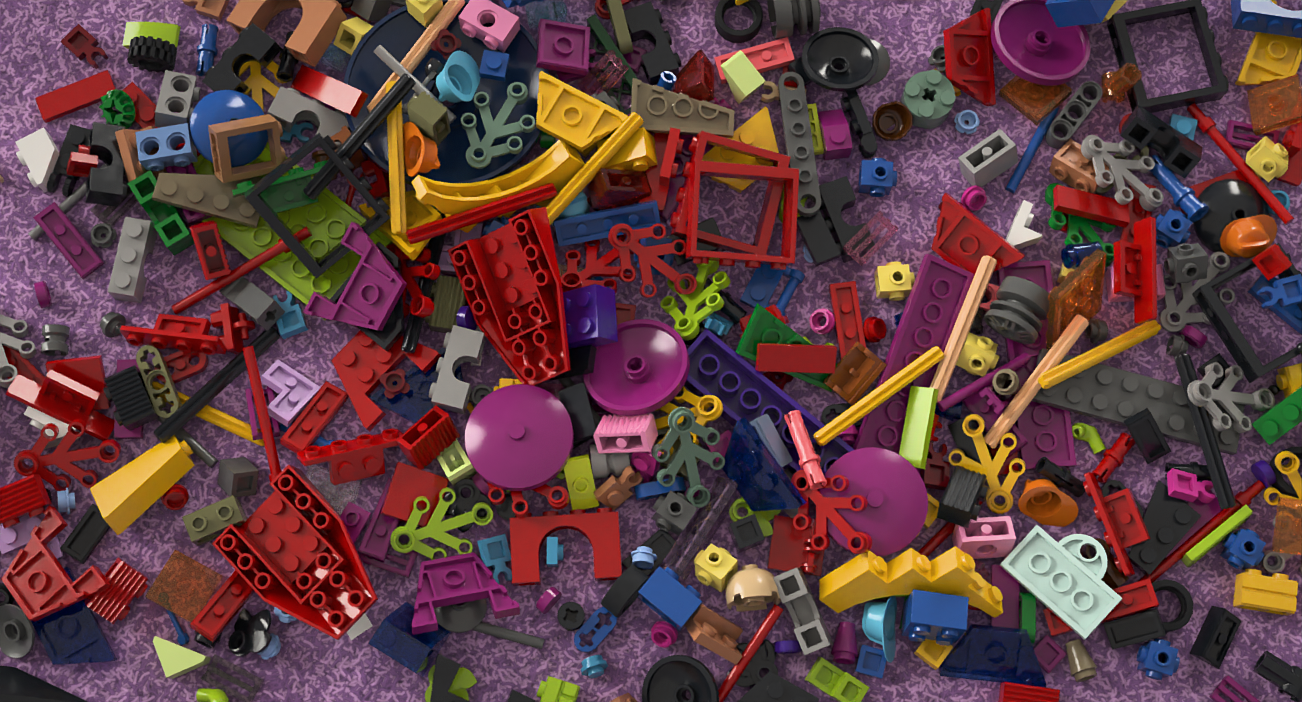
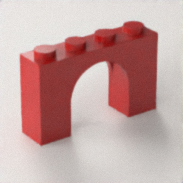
M613 508L596 509L597 513H586L584 509L570 510L568 515H559L558 511H546L542 513L543 516L532 517V513H528L523 517L509 518L513 586L541 585L540 550L542 544L549 535L563 529L578 531L591 543L594 557L595 581L617 580L622 575L618 512H613Z

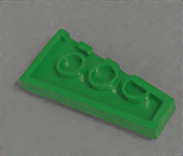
M757 303L735 352L756 361L757 343L812 344ZM784 372L832 392L823 383L830 373Z

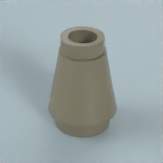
M1011 369L999 370L993 377V388L1001 395H1016L1021 389L1018 375Z
M1081 639L1066 643L1071 677H1075L1076 682H1083L1096 677L1095 669H1097V666L1084 644H1082Z

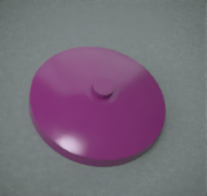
M1010 0L1001 7L991 26V42L1001 62L1022 79L1040 85L1064 84L1079 75L1089 59L1091 50L1089 36L1083 25L1057 27L1045 5L1047 0Z
M636 319L618 324V342L595 347L597 350L593 373L583 375L585 386L596 404L613 414L638 416L660 409L680 392L687 380L690 359L686 345L676 330L660 321Z
M526 384L505 386L488 394L472 411L465 429L466 452L476 472L488 483L509 491L535 489L554 479L567 464L574 443L572 422L564 405L550 392L540 387Z
M861 448L846 453L827 470L824 475L825 478L844 475L849 480V487L843 492L834 491L832 488L819 489L824 497L850 498L853 495H863L867 499V507L861 512L851 509H835L856 532H866L872 539L870 551L876 556L884 557L902 550L919 534L928 511L927 491L918 471L901 455L882 448ZM839 478L836 481V486L838 488H841L843 486V480L841 478ZM859 498L854 502L855 507H861L862 502ZM828 519V535L840 547L853 553L848 548V539ZM858 537L854 540V545L857 548L861 546V540Z

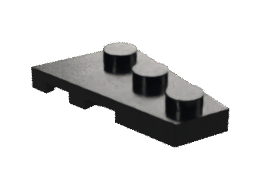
M1160 480L1156 482L1154 492L1143 517L1151 539L1130 547L1128 552L1130 562L1146 576H1149L1201 517L1199 513L1182 499L1168 496V487Z

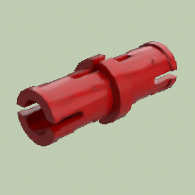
M1121 433L1110 449H1106L1103 453L1104 458L1091 472L1095 476H1099L1097 478L1098 482L1105 484L1116 467H1120L1124 463L1123 458L1132 446L1135 445L1133 438L1128 441L1131 437L1129 434Z

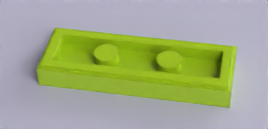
M911 386L899 455L908 460L915 468L925 469L939 390Z
M1245 504L1189 550L1181 561L1187 568H1190L1222 542L1230 532H1234L1245 523L1253 511Z

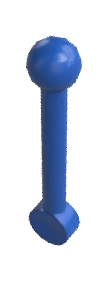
M167 593L159 594L158 601L164 604L178 633V643L180 645L187 644L189 636L183 633L168 602L169 595Z

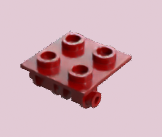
M774 515L768 569L789 571L796 567H801L804 574L821 577L824 550H816L811 545V539L816 534V518H811L812 525L808 530H798L794 527L791 517ZM805 519L799 520L800 526H805ZM819 537L817 540L818 546L822 547L824 544L822 537Z

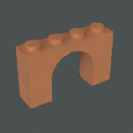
M239 0L226 21L238 34L252 23L264 31L271 19L279 12L288 8L303 9L301 21L285 44V47L295 59L315 67L336 36L341 22L345 21L347 16L341 9L342 5L336 0Z

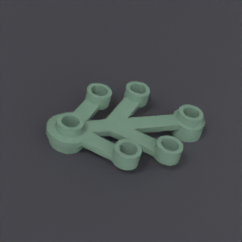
M514 82L508 86L507 99L494 121L489 109V95L485 92H478L474 95V105L479 109L486 134L480 142L475 129L477 126L476 116L472 113L462 115L461 125L466 130L470 147L466 151V160L471 167L482 169L487 167L494 157L509 153L518 154L522 151L523 143L518 136H511L505 144L492 146L495 139L520 132L530 133L535 129V119L531 115H524L520 118V121L504 125L515 106L522 105L527 101L528 89L525 84ZM521 89L522 92L519 94L513 93V90ZM479 98H485L486 102L481 104L478 103L477 100ZM467 119L473 120V123L470 125H467L464 122ZM525 121L532 122V125L526 127L523 125V123ZM513 142L519 143V146L517 148H512L510 144ZM476 152H482L484 154L480 158L474 156Z
M678 407L668 417V425L670 427L661 444H656L652 448L651 454L658 462L667 461L670 456L669 450L679 437L681 445L667 468L661 469L658 472L657 480L664 487L673 485L675 475L684 462L690 486L686 493L687 500L693 506L701 508L708 504L711 496L709 490L700 482L695 457L707 462L714 470L723 468L725 458L718 452H710L693 443L690 432L702 437V440L711 446L719 442L720 434L712 427L706 428L695 422V416L690 409ZM684 416L683 422L677 424L678 419ZM714 433V437L708 440V435ZM664 449V454L657 457L658 451ZM719 457L718 463L713 465V460ZM666 474H669V479L667 481H663V477ZM700 490L699 495L693 497L694 493Z

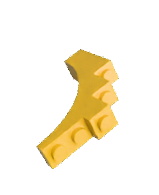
M559 139L545 153L527 165L490 180L473 183H446L417 175L411 183L416 191L415 195L421 203L425 205L430 204L445 214L446 217L549 183L555 185L558 194L585 163L574 147ZM554 198L536 204L546 207ZM515 211L500 215L498 217L502 218V216H505L509 218ZM478 223L460 228V230L469 233Z
M956 546L932 561H929L926 556L910 548L886 563L883 558L876 556L869 550L867 553L859 554L819 579V600L837 613L876 598L910 595L912 590L969 597V605L981 609L994 618L1003 613V596L1001 591L984 580L979 573L975 572L973 558Z

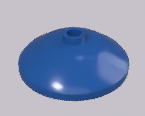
M233 90L215 91L202 98L195 106L190 118V136L198 152L213 163L208 125L265 114L252 98L241 92ZM267 130L227 137L231 168L247 165L262 153L268 140Z

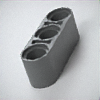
M1094 81L1083 83L1056 117L1045 135V140L1050 147L1055 149L1062 148L1095 108L1102 96V88L1098 83ZM1083 93L1091 95L1093 100L1086 99ZM1068 112L1076 113L1078 119L1072 118ZM1054 131L1061 132L1064 135V137H1057L1054 134Z

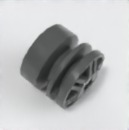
M767 0L770 22H776V25L771 26L774 39L792 37L794 25H797L800 35H806L807 26L810 34L819 31L821 17L819 0Z
M1007 276L1003 279L996 293L998 300L991 302L990 310L986 312L984 321L990 328L1008 339L1023 344L1035 343L1038 332L1041 331L1043 325L1040 320L1048 318L1055 300L1050 293L1039 285L1023 278Z

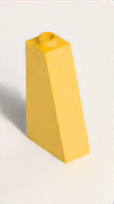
M173 435L165 443L160 442L90 488L103 519L117 535L126 530L194 466L190 457L193 451L185 440L180 442Z

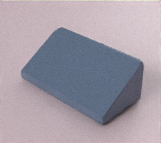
M764 414L738 428L763 477L792 462V458L768 414Z

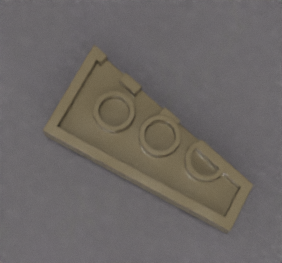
M632 79L630 114L635 112L642 117L644 122L639 128L644 127L648 132L669 134L671 127L681 129V135L696 136L699 132L704 131L725 138H733L735 110L704 100L699 101L682 93L677 94L657 85L652 86L641 82L642 80Z
M159 173L152 200L257 228L260 214L247 201L245 195L233 197L232 190L237 189L236 184L246 181H252V184H256L263 177H251L222 183L215 175Z

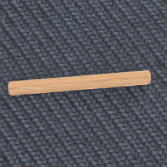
M448 0L400 64L411 74L431 49V42L439 37L440 30L446 29L465 5V0ZM395 72L391 74L368 104L367 111L369 113L385 96L386 83L398 81L400 78Z
M983 256L981 258L944 350V358L940 361L930 388L939 390L937 402L941 401L997 264V260L990 256Z
M1077 314L985 435L984 439L989 447L996 448L1001 437L1010 430L1041 389V384L1037 380L1040 374L1058 366L1086 329L1089 323L1085 317Z

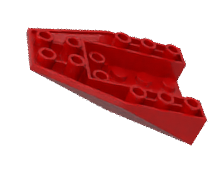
M546 207L528 209L508 219L509 224L481 238L466 240L447 250L477 326L485 334L522 384L533 386L571 370L562 282Z
M288 464L270 483L275 491L240 527L230 524L212 545L263 601L339 640L378 598L344 521L303 471Z

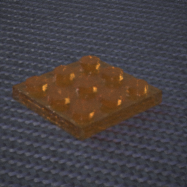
M1099 249L1095 250L1090 256H1086L1082 260L1080 266L1075 271L1069 272L1065 280L1058 287L1055 286L1050 291L1048 296L1050 301L1049 312L1047 314L1048 330L1045 335L1047 338L1046 349L1050 350L1077 314L1085 317L1089 322L1101 310L1107 253Z

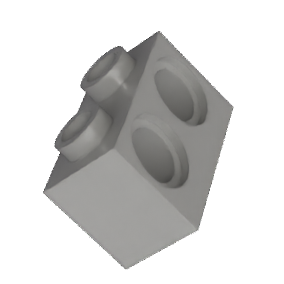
M165 70L155 110V127L161 128L190 123L191 114L194 110L192 108L193 102L198 103L201 88L196 87L197 76Z

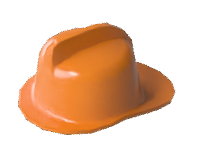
M414 122L404 123V165L408 176L414 177L417 173H428L432 169H439L441 164L437 156L438 148L436 142L422 135Z
M1257 215L1234 220L1225 227L1221 234V248L1225 254L1231 257L1251 259L1271 246L1276 238L1277 223L1268 215Z
M1027 479L1023 494L1018 501L1020 511L1042 525L1065 527L1074 522L1078 516L1079 509L1077 503L1070 496L1060 491L1048 479H1036L1034 481Z

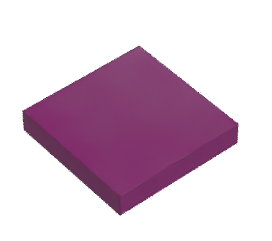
M540 18L538 23L536 67L586 76L589 67L590 27Z

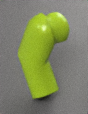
M1080 422L1072 425L1073 437L1088 442L1094 454L1106 449L1094 426Z
M199 688L196 694L198 702H229L226 693L220 689Z

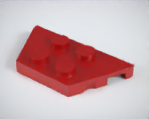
M985 8L943 31L946 78L954 87L985 106L996 105L993 47L991 42L990 8Z
M945 193L942 196V208L937 220V231L931 249L944 260L973 273L975 276L983 256H990L997 260L993 272L1025 257L1023 253L951 195Z

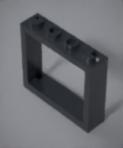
M1186 0L1114 14L1108 21V31L1132 112L1138 105L1150 113L1190 106L1193 103L1200 104L1220 100L1228 92L1229 82L1227 77L1223 75L1221 55L1219 52H1216L1214 32L1212 29H1209L1207 9L1205 6H1202L1201 0ZM1190 13L1212 86L1147 99L1126 25Z
M320 133L316 134L245 192L247 201L315 278H318L351 251V249L338 243L317 260L260 195L261 192L315 148L320 146L376 212L360 225L368 236L390 219L387 213L389 206L380 196L376 199L370 193L372 186L363 176L358 178L352 171L355 169L352 162L346 156L341 158L336 153L335 149L338 146L329 135L323 137Z
M1277 243L1276 245L1280 247V250L1285 254V256L1289 258V261L1291 262L1290 254H1286L1281 245ZM1254 257L1200 286L1192 293L1235 362L1241 367L1249 383L1301 354L1294 348L1263 366L1214 291L1257 267L1252 261ZM1292 263L1288 269L1278 274V277L1283 279L1298 274L1302 275V272L1297 270ZM1298 303L1297 305L1302 311V303Z

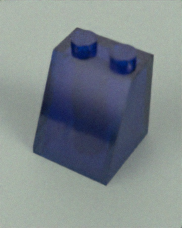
M405 602L382 621L368 644L421 677H424L451 632L438 624V630L413 635L412 620L414 617V606Z

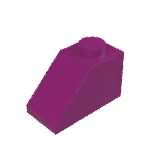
M842 109L818 112L824 148V161L849 158L853 147L849 124Z

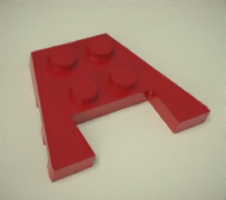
M360 330L331 360L363 426L369 432L386 415L368 397L381 383V375L393 371L405 357H408L426 373L442 357L436 350L417 343L414 353L404 352L401 350L404 337L400 336L387 352Z
M50 505L44 511L45 517L40 525H35L30 533L31 539L24 550H19L1 579L27 618L34 622L111 586L101 570L94 565L74 582L71 580L47 546V543L68 526L58 510Z

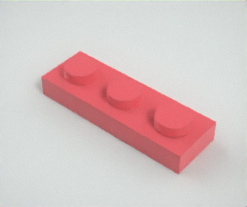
M788 37L739 50L746 55L759 73L788 66L791 62L795 61ZM739 51L714 57L721 84L727 83V80L720 65Z

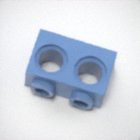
M188 123L135 132L138 159L146 170L161 171L164 167L174 165L184 167L188 166L191 162L198 161L197 150L191 139ZM185 143L181 150H175L179 144ZM159 148L156 154L149 155L152 149Z

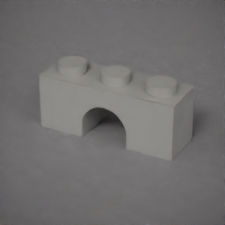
M280 86L267 114H270L281 123L283 130L289 133L293 125L300 120H308L314 123L318 130L316 134L320 133L323 137L335 135L345 125L350 130L345 113L328 109L322 102L315 99L309 100L292 88L286 89ZM335 142V144L338 146V148L335 150H338L342 145L340 142Z
M125 217L108 287V293L115 300L140 304L142 302L147 281L144 275L145 259L148 253L153 254L158 233L154 227L155 225L150 220Z
M453 325L451 333H446L443 344L446 352L444 358H439L436 367V373H439L437 383L433 382L429 391V398H432L433 406L437 405L441 409L465 415L472 388L470 383L462 382L455 378V370L460 364L465 362L480 363L486 342L483 332Z
M796 567L773 577L782 604L786 605L793 620L794 632L804 656L832 645L833 641L802 568Z

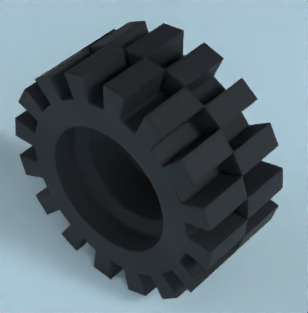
M136 36L130 40L127 61L133 67H139L140 70L146 69L148 72L155 71L160 73L162 71L165 73V70L173 71L177 47L174 44H170L167 40L162 41L161 38L153 39L152 36H148V38L140 36L139 38Z

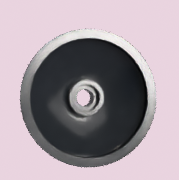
M844 27L827 28L813 34L803 47L801 59L805 73L814 83L825 89L839 92L853 91L868 84L875 76L879 64L878 52L872 41L862 33Z
M1224 179L1209 185L1198 196L1202 204L1205 203L1209 206V210L1201 219L1193 222V226L1199 240L1209 250L1224 253L1220 245V237L1228 224L1238 220L1235 216L1236 211L1240 212L1241 218H1248L1257 215L1270 216L1269 209L1265 200L1252 185L1237 179Z
M671 655L660 659L648 671L642 687V702H719V693L712 673L702 662L687 655ZM687 690L691 693L690 699L686 697Z

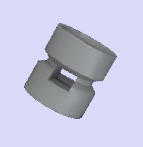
M596 444L589 445L593 479L606 478L612 472L615 476H621L623 470L630 466L629 453L599 454Z

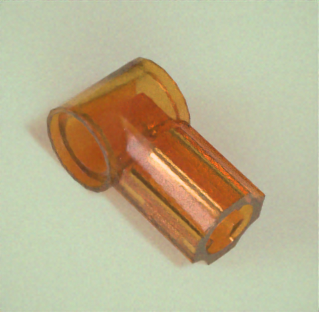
M1126 63L1117 71L1102 74V102L1107 103V100L1116 101V103L1123 102L1125 100V92L1141 80V70L1135 64Z

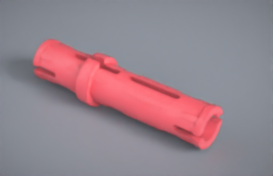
M799 410L788 412L789 415L786 414L784 419L800 458V468H803L810 489L817 490L823 488L822 485L826 486L827 481L820 466L821 459L814 451L801 412Z

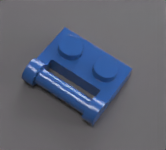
M761 264V268H756L740 302L754 309L757 303L763 308L769 307L768 303L782 276H785L789 280L776 304L782 315L785 316L786 313L784 311L798 284L803 282L805 274L787 266L786 270H773L771 265Z

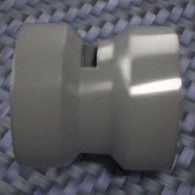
M60 324L43 325L42 335L45 342L41 344V353L55 356V351H61V356L68 355L69 346L65 342L69 337L70 328Z

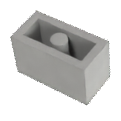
M1001 129L958 157L961 174L972 186L978 185L980 187H983L1018 163L1016 144Z

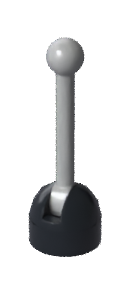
M431 58L425 66L427 77L422 84L426 87L431 80L436 81L437 76L444 69V65L438 60ZM415 92V93L413 94V96L410 98V100H411L415 95H417V96H419V95ZM409 101L407 104L402 105L403 114H408L407 105Z

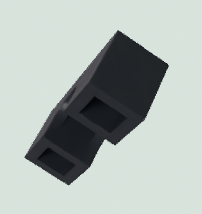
M650 1L625 10L624 14L631 41L635 42L646 39L655 46L651 52L641 55V66L649 85L658 84L660 75L664 71L672 72L678 77L679 67H682L677 52H672L670 47L672 40L667 30L663 31L661 26L663 19L659 9H654Z
M252 23L241 31L239 39L235 44L223 52L222 59L215 66L208 69L202 82L214 92L233 90L244 94L249 87L239 77L242 65L249 61H256L266 68L282 48L276 41Z
M1140 105L1135 108L1122 125L1121 137L1141 150L1145 146L1153 148L1163 157V164L1183 178H1186L1201 160L1202 146Z
M93 122L88 139L90 155H97L98 159L107 165V168L91 167L86 180L85 203L118 207L121 198L126 197L127 182H123V175H126L115 134L116 131L125 129V127Z
M847 176L819 185L821 196L819 210H822L824 213V221L830 233H832L843 263L873 253L875 243L867 224L863 223L852 226L845 223L841 217V212L854 207L856 201Z

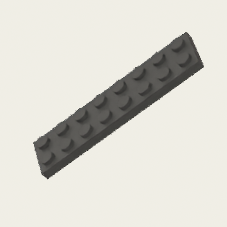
M1042 348L1039 350L1036 368L1049 352L1048 349ZM1065 355L1059 365L1074 358V356ZM1098 363L1048 389L1041 387L1031 400L1126 426L1124 420L1148 408L1164 437L1201 447L1186 395L1181 385ZM1213 401L1222 413L1229 415L1218 401ZM1234 403L1244 413L1245 404ZM1208 412L1220 452L1230 455L1236 454L1240 433L1234 429V419L1229 415L1232 421L1231 427L1218 431L1213 426L1212 415Z

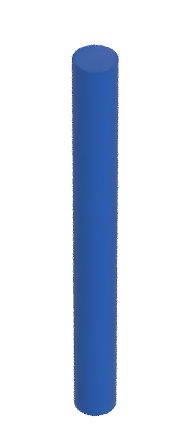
M1050 104L1005 190L1013 194L1015 193L1060 109L1056 104Z

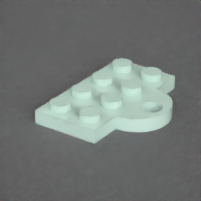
M1036 525L1000 564L1007 573L1084 640L1122 600V597L1102 581L1107 569V555L1103 546L1088 535L1073 534L1057 542ZM1085 545H1090L1096 550V556L1092 559H1085L1080 554V549Z

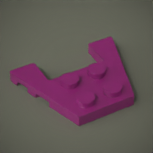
M351 222L340 243L362 256L337 303L320 292H314L303 313L382 331L407 283L362 227L355 222Z
M475 552L421 562L417 597L412 620V634L438 630V622L434 612V608L489 598L494 617L499 619L519 615L520 606L516 600L513 601L508 596L506 588L496 582L493 578V573Z

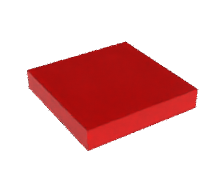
M101 355L46 362L47 373L51 369L100 393L93 410L109 409L111 407V402L107 399L103 389L107 385L104 381L106 377Z
M397 462L380 514L407 523L414 509V500L419 496H425L430 502V508L426 513L422 514L417 526L421 528L427 526L440 500V491L447 487L449 479ZM420 500L416 506L418 509H424L427 503Z

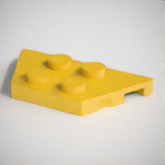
M1255 32L1235 84L1238 86L1290 84L1294 80L1302 60V38Z
M543 71L539 73L536 127L580 151L587 149L618 129L628 118V115Z
M766 106L736 129L733 138H728L779 153L769 111ZM717 146L707 152L702 161L773 166L772 162ZM724 177L711 178V180L728 185L729 188L739 193L756 181Z
M414 190L406 192L407 230L442 219L441 214L430 204L425 205L417 199ZM390 197L382 198L389 206L387 213L390 219L378 229L412 261L415 260L430 239L410 244L406 234H392ZM366 203L358 206L362 215L367 219L376 213L372 207L368 208Z

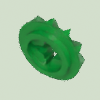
M122 90L107 91V94L101 97L103 102L99 106L103 110L101 118L107 120L106 124L123 126L125 129L130 128L135 120V107L132 99ZM113 107H115L122 113L117 115V113L113 111Z

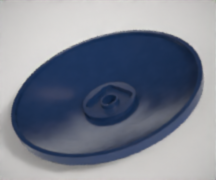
M442 0V1H443V7H444V5L447 3L448 0ZM465 0V5L446 30L461 40V47L455 51L460 50L469 54L475 60L480 70L484 50L503 52L498 49L492 50L482 40L476 37L471 38L462 32L459 15L470 1ZM407 5L395 10L377 22L361 39L350 58L344 83L368 94L356 118L345 113L351 133L369 114L367 111L368 104L394 72L374 53V50L381 45L401 63L427 29L408 12ZM493 23L483 24L484 27H491L494 25ZM521 24L520 30L504 52L510 55L505 82L480 78L475 94L485 92L489 95V109L494 121L507 99L508 86L514 82H521L526 85L528 89L527 101L522 105L515 106L504 125L518 122L524 115H531L535 119V129L530 133L520 132L495 139L492 146L505 144L511 136H518L523 143L522 151L518 154L509 153L494 157L491 163L482 169L473 168L468 164L466 151L470 147L466 130L461 125L462 115L472 113L476 116L477 126L475 129L480 142L486 134L479 109L474 105L473 97L469 102L461 101L452 106H446L456 116V119L450 124L451 132L437 147V156L441 164L439 169H432L428 173H417L414 177L408 176L405 169L406 184L412 185L411 182L417 175L446 183H473L490 180L506 174L517 166L536 145L543 132L536 127L539 73L543 71L549 75L548 69L536 67L537 43ZM430 49L413 71L412 75L420 83L427 77L425 66L431 58L438 60L445 66L447 60L438 51ZM431 80L426 88L438 99L440 92L437 89L436 81ZM413 89L402 99V105L407 104L415 93ZM521 89L513 90V93L519 94L522 92ZM479 98L477 102L482 104L486 102V99ZM402 113L403 124L410 122L409 115ZM386 118L360 149L372 163L389 175ZM467 119L464 123L470 125L473 123V120ZM525 121L523 125L529 127L532 125V122ZM513 142L510 144V146L512 148H517L519 146V143ZM476 152L474 154V156L477 158H480L484 155L482 152Z

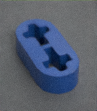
M675 477L674 484L669 487L662 486L658 481L634 486L637 501L659 498L660 495L667 496L670 490L674 493H684L686 491L684 477Z
M605 607L596 610L574 636L576 648L584 653L595 650L615 628L617 617ZM599 614H611L610 621L612 624L610 626L604 624L599 630L595 628L600 622ZM594 630L596 633L591 638L593 645L591 647L588 645L580 646L582 641L580 635L584 634L587 636Z

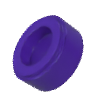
M461 306L456 316L457 326L476 330L477 324L470 307Z
M1259 460L1251 465L1252 473L1257 480H1260L1265 485V488L1276 482V475L1266 461Z
M798 640L774 642V652L776 654L800 653L802 651Z

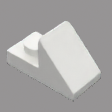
M1025 200L1020 205L1005 239L1016 249L1036 244L1043 236L1028 229L1034 214L1030 213L1033 204Z
M28 406L24 412V415L32 419L29 424L40 430L48 423H53L59 428L58 436L54 441L48 442L45 449L59 445L68 432V424ZM45 430L48 436H54L53 430Z

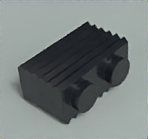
M135 365L104 378L107 387L103 388L109 402L114 401L117 410L113 414L119 426L124 425V427L131 431L160 417L155 412L141 372Z
M955 466L939 503L937 518L969 528L971 521H977L981 510V505L978 504L979 501L985 502L989 490V487L985 486L987 476L985 474L981 475L979 472L970 471L969 469L965 470L964 467Z

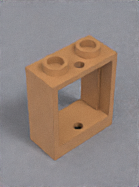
M270 114L208 125L214 173L222 183L269 174L286 160L284 148L280 143V137L283 136L281 123ZM267 130L271 161L231 168L227 137Z

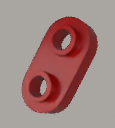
M178 351L164 357L167 367L174 368V373L171 375L174 384L203 372L208 366L207 354L200 351ZM198 357L199 363L191 365L192 358ZM163 375L156 376L162 383H166Z

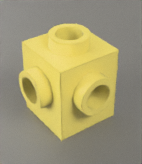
M1265 136L1247 152L1245 163L1250 166L1260 179L1263 177L1269 183L1274 177L1279 178L1287 171L1289 155L1283 145L1280 143L1275 144Z
M897 261L889 262L886 266H877L874 273L877 299L889 298L890 301L904 300L910 294L915 282V276L913 272H910L909 264L901 265V262Z
M969 332L956 366L965 369L972 375L985 376L988 369L994 370L998 362L999 355L996 354L998 344L988 337L977 336Z
M712 543L705 551L701 550L694 560L695 576L702 584L710 585L721 593L726 588L728 580L738 572V560L732 557L725 548H718Z

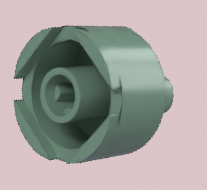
M932 69L919 72L908 80L900 102L907 106L911 112L913 126L933 129L940 126L947 119L956 96L952 83L938 70Z

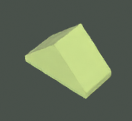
M742 51L737 52L720 65L738 104L759 90L765 82L764 78Z
M457 438L448 448H444V452H440V455L436 456L453 486L462 479H469L477 473Z
M157 636L153 639L167 678L174 679L208 664L211 660L210 657Z

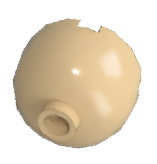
M755 564L742 566V570L736 572L728 580L726 586L728 609L731 610L733 605L736 606V611L744 612L767 609L766 603L770 602L778 605L781 599L773 578L774 575L765 569L758 568V565Z

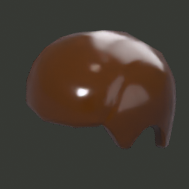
M898 101L881 105L872 116V128L876 136L885 141H896L905 137L913 124L911 112L907 106ZM895 124L893 130L887 131L888 128Z

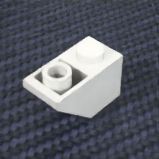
M42 128L15 143L20 150L16 152L18 159L23 166L27 165L30 173L27 174L30 182L34 187L39 186L45 193L47 192L50 174L54 172L59 151L51 135Z

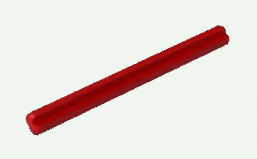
M549 183L406 231V237L410 244H415L557 196V190L553 183Z

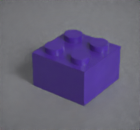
M593 284L563 292L569 349L587 345L597 347L618 342L614 289Z

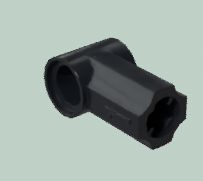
M1264 651L1255 664L1253 671L1277 686L1280 693L1285 692L1290 695L1292 701L1301 702L1302 669L1297 666H1290L1269 651Z

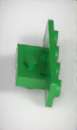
M328 160L313 164L314 168L304 171L303 167L289 170V175L277 179L260 193L261 196L276 213L318 203V198L316 200L310 199L305 195L303 189L312 180L311 177L315 176ZM252 181L236 184L237 189L232 190L233 197L245 195V192L255 184H252Z

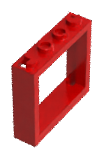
M699 132L696 137H692L688 151L692 152L690 161L685 162L682 171V177H685L683 187H679L675 201L679 202L677 212H673L670 218L671 235L687 239V227L685 225L688 218L690 164L695 160L702 161L706 143L772 162L773 167L788 168L791 157L708 132ZM768 182L753 245L697 230V242L734 253L766 255L784 182Z
M699 160L691 163L686 259H693L694 264H709V260L719 261L720 266H735V262L745 263L746 268H761V264L771 265L773 270H786V266L795 264L799 169ZM700 176L784 182L781 256L696 250Z

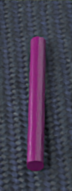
M1027 353L1021 354L937 402L938 408L943 412L991 385L994 375L999 370L1011 369L1015 371L1031 361Z

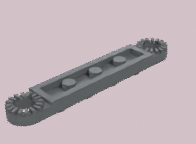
M786 72L779 78L778 93L787 156L791 157L788 167L799 169L797 213L804 217H811L818 213L820 209L821 196L804 80L796 72ZM793 80L798 87L795 90H788L785 88L784 82ZM811 198L815 206L809 209L804 208L801 205V199Z

